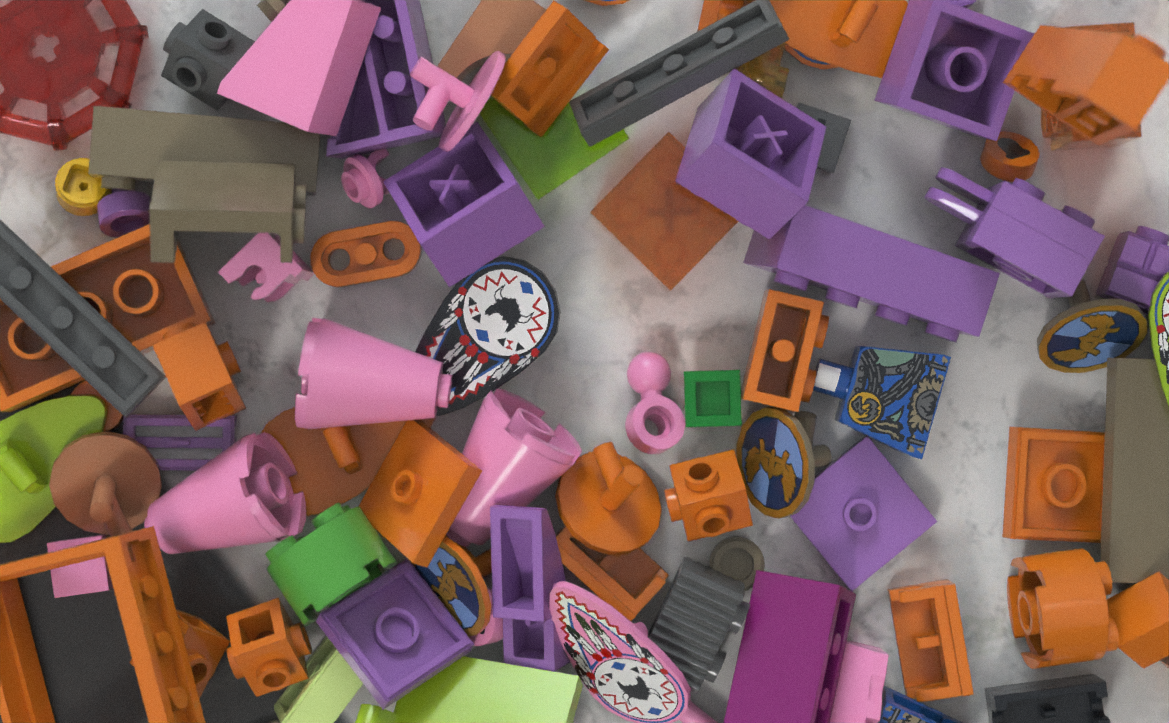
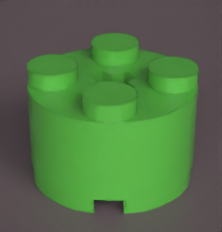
M337 503L311 521L315 530L307 536L297 539L293 535L289 536L265 553L271 563L266 569L304 626L317 621L318 616L314 610L318 613L326 606L330 608L382 575L378 569L380 564L383 568H393L397 564L396 559L359 506L351 509L349 505L342 507L340 503Z

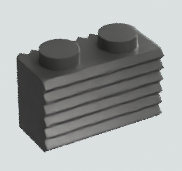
M684 557L648 632V638L679 668L687 680L691 691L697 694L704 680L712 683L716 680L727 654L719 649L728 631L734 634L739 632L750 604L743 601L745 584L740 580H735L731 576L715 571L711 567L704 566L689 557Z

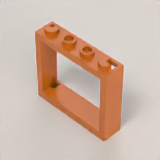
M154 526L0 564V714L3 723H55L18 578L105 557L149 723H206Z

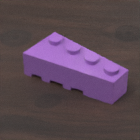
M807 205L800 209L770 240L754 230L743 261L744 264L775 273L774 281L785 286L806 291L809 284L827 290L825 299L856 309L859 301L876 306L875 316L906 326L909 318L927 323L925 333L956 343L959 334L980 336L1000 275L996 271Z

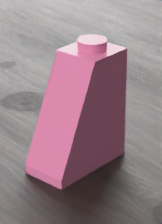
M290 0L220 82L217 94L304 131L337 137L381 8L363 0Z

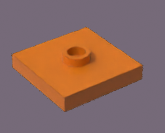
M407 420L361 500L359 507L372 526L412 563L427 568L482 470L423 421Z
M1009 426L1003 538L1101 543L1105 432Z

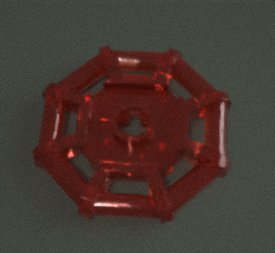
M13 0L3 7L0 6V82L5 89L0 95L1 134L50 145L55 151L66 150L69 142L92 129L93 106L130 109L132 104L129 102L143 41L149 38L147 26L140 24L126 0H101L116 25L115 28L103 32L87 8L92 0ZM41 34L47 38L58 37L60 43L53 49L56 55L53 61L48 62L42 56L36 58L33 56L32 50L37 46L35 39ZM106 46H119L109 85L98 79L101 54L104 55ZM88 89H91L100 97L66 118L63 104ZM19 99L47 105V122L11 112Z

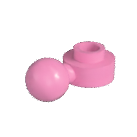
M644 352L637 355L628 366V382L631 388L640 394L641 401L629 411L626 417L625 429L630 442L638 450L647 454H660L680 441L685 430V419L679 406L662 394V391L665 390L670 382L671 370L665 358L653 352ZM645 420H651L656 424L658 428L657 436L651 435L646 430Z

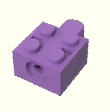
M945 167L939 169L935 178L941 184L977 204L976 208L955 196L934 187H929L924 196L931 204L967 223L955 247L1049 299L1071 297L1105 237L1092 229L1095 223L1094 219L1070 206L1065 205L1062 211L1055 209L1042 201L1045 193L1041 189L1019 178H1015L1013 183L1002 181L984 188L951 169Z

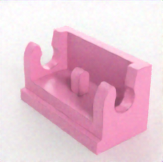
M258 233L218 271L230 284L238 281L242 286H246L254 280L259 284H263L255 288L251 294V299H264L266 302H274L281 299L301 279L308 281L314 275L313 270L294 250L292 263H280V236L277 233Z

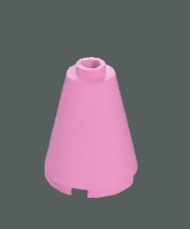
M312 318V322L309 321L299 363L298 376H302V394H296V426L298 428L318 429L435 418L438 407L448 408L452 375L442 374L443 362L328 319Z
M496 389L494 394L490 391L482 401L462 452L482 472L446 535L454 542L468 547L471 543L477 545L485 544L491 538L490 506L509 505L527 507L576 463L577 458L582 453L576 439L560 423L553 431L541 419L545 412L524 398L503 389Z
M255 432L243 436L152 502L148 507L144 526L145 528L154 526L159 547L167 554L276 542L292 535H298L303 531L306 522V501L303 491L297 494L293 492L289 477L296 475L297 471L283 446L272 435L265 432L256 435Z

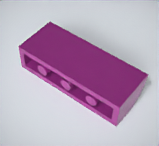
M756 570L749 602L750 607L746 616L723 723H830L856 594L837 584Z

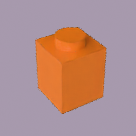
M1159 571L1107 599L1109 617L1113 618L1118 630V648L1143 669L1169 656V579Z

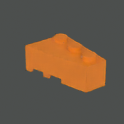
M1040 25L1002 83L1099 146L1137 129L1169 80V63L1163 60L1167 54L1166 51L1142 35L1136 34L1132 39L1125 34Z

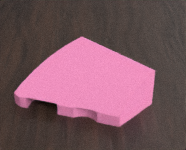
M847 640L830 723H878L880 721L882 692L889 656L880 647Z

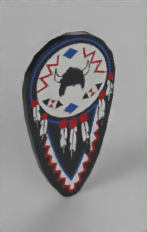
M506 256L497 257L473 274L457 282L445 297L415 351L443 362L442 374L452 375L448 408L438 407L436 416H442L465 408L487 396L490 391L493 392L520 374L547 350L558 332L561 309L556 289L544 272L525 260Z

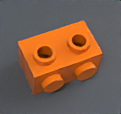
M772 289L764 291L741 387V399L795 412L799 411L801 401L809 403L816 379V370L809 369L813 348H822L829 323V316L822 315L823 301Z

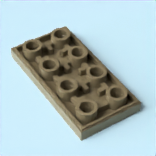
M1107 358L1100 561H1105L1109 566L1112 583H1138L1159 571L1169 579V407L1161 387L1155 359Z

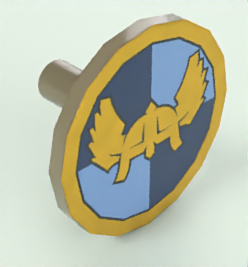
M1081 279L1073 295L1067 297L1070 308L1056 315L1041 330L1036 340L1037 352L1040 360L1048 368L1063 373H1085L1107 367V358H1126L1140 346L1147 334V319L1143 311L1136 304L1122 299H1097L1092 301L1086 283Z
M765 407L753 412L742 425L737 441L736 458L745 484L747 497L751 504L762 514L780 519L799 513L809 501L815 482V468L827 466L831 462V451L827 445L813 446L816 414L808 411H798L793 416L786 409Z

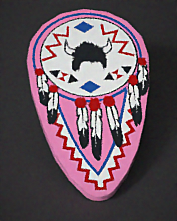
M566 581L555 583L549 597L551 619L554 621L566 655L591 695L605 709L630 722L673 723L680 720L691 703V688L679 668L648 638V630L645 624L642 622L632 623L614 607L579 586Z

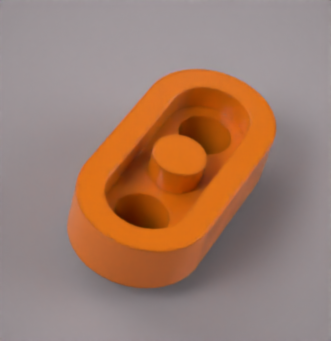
M387 221L329 232L323 235L312 248L310 263L314 274L323 283L333 287H348L400 277L410 273L420 261L422 246L408 225L399 221ZM392 239L400 240L405 248L403 256L397 260L388 259L384 253L386 243ZM339 249L346 250L350 256V263L344 270H335L330 263L331 255Z

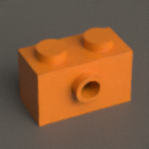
M189 322L173 327L163 335V341L152 345L177 403L195 431L246 409L232 377L241 372L228 341L217 345L206 322L197 326Z

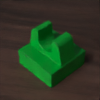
M740 370L683 371L685 427L742 426Z

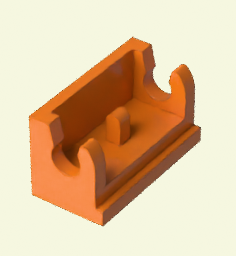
M565 525L556 534L563 565L600 599L614 607L629 621H632L666 583L665 579L669 576L641 548L629 554L607 555L586 547L570 534Z
M948 579L888 589L905 695L912 699L916 698L917 702L974 695L955 584Z

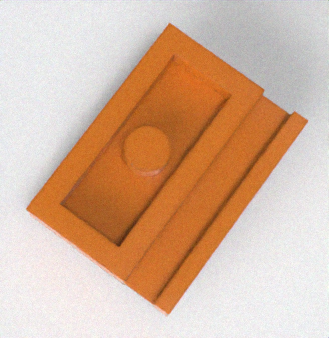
M553 0L504 64L502 73L490 96L515 118L520 120L526 128L542 138L609 49L600 43L596 36L566 7Z

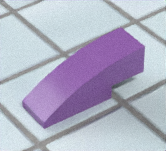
M509 505L490 506L492 608L494 618H503L504 663L555 672L570 663V660L561 645L549 609V597L552 587L557 582L566 581L556 535L546 508Z

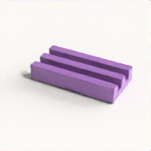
M130 414L127 418L124 417L123 434L143 444L146 448L222 449L223 452L236 442L235 427L237 426V416L231 415L205 426L223 427V437L136 436V426L192 425L185 415ZM212 459L155 460L158 462L159 470L197 471Z

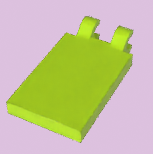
M463 656L397 700L393 713L386 709L383 710L376 705L361 704L355 723H573L583 683L577 675Z

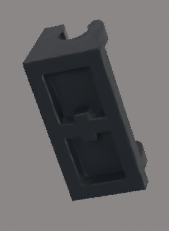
M1095 674L985 688L989 723H1110V719L1104 714L1102 699L1108 697L1106 681Z

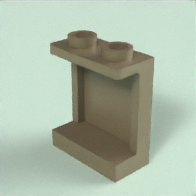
M158 161L149 209L151 262L174 263L179 231L277 233L280 236V263H292L293 243L304 244L306 219V185L295 184V164Z

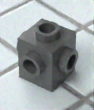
M202 9L187 25L179 22L170 32L163 46V51L169 55L161 76L218 111L229 99L217 94L220 82L255 41Z

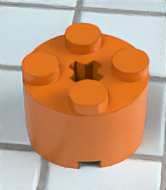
M1083 548L1016 557L1012 560L1010 565L1019 568L1018 575L1008 576L1007 579L1009 617L1014 637L1026 638L1030 652L1020 654L1028 667L1037 669L1099 660L1103 658L1107 651L1117 650L1119 643L1118 630L1113 618L1109 617L1106 595H1110L1112 592V576L1109 566L1105 561L1095 562L1089 552Z

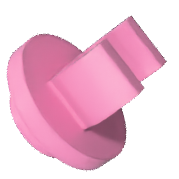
M387 149L375 150L367 158L355 154L345 160L341 181L346 194L352 201L360 203L366 208H373L382 203L384 195L389 194L383 182L386 179L380 177L376 171V165L389 155Z

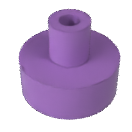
M112 189V194L105 196L97 204L101 232L107 236L118 238L150 224L149 209L151 197L139 191Z

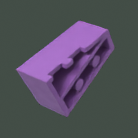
M363 0L380 7L381 10L337 137L331 136V139L327 140V157L347 159L355 154L365 155L379 149H391L441 137L446 126L443 112L432 131L422 129L413 122V117L429 88L410 77V73L420 57L433 63L420 0Z

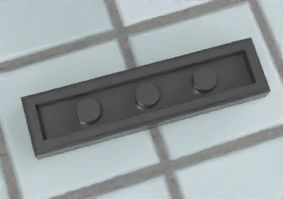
M755 0L574 98L569 103L580 132L589 147L790 39L770 0Z
M0 219V299L127 418L166 376Z

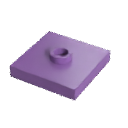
M866 435L815 476L809 501L799 513L790 516L851 592L937 523L933 515Z
M408 558L320 613L316 621L383 710L468 654L474 646L473 641Z

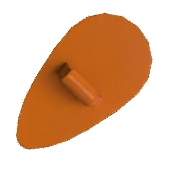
M770 0L790 39L784 42L787 46L816 60L878 78L883 77L908 6L905 0Z
M294 407L283 411L269 421L261 433L265 432L272 435L283 446L297 471L296 475L289 477L293 492L297 494L303 491L306 501V516L320 514L337 503L342 505L369 488L406 421L306 429L296 426ZM436 417L418 420L423 421L431 428Z

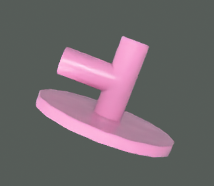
M500 51L494 52L485 61L469 85L425 58L420 57L414 65L410 77L428 87L429 90L414 115L413 122L422 129L432 131L448 101L456 104L439 141V148L446 152L451 151L469 130L484 107L502 73L506 62V55Z

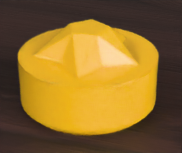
M77 158L67 162L59 169L55 178L56 197L59 204L67 212L77 216L97 214L98 202L105 196L112 194V189L101 188V178L91 177L88 174L89 158Z

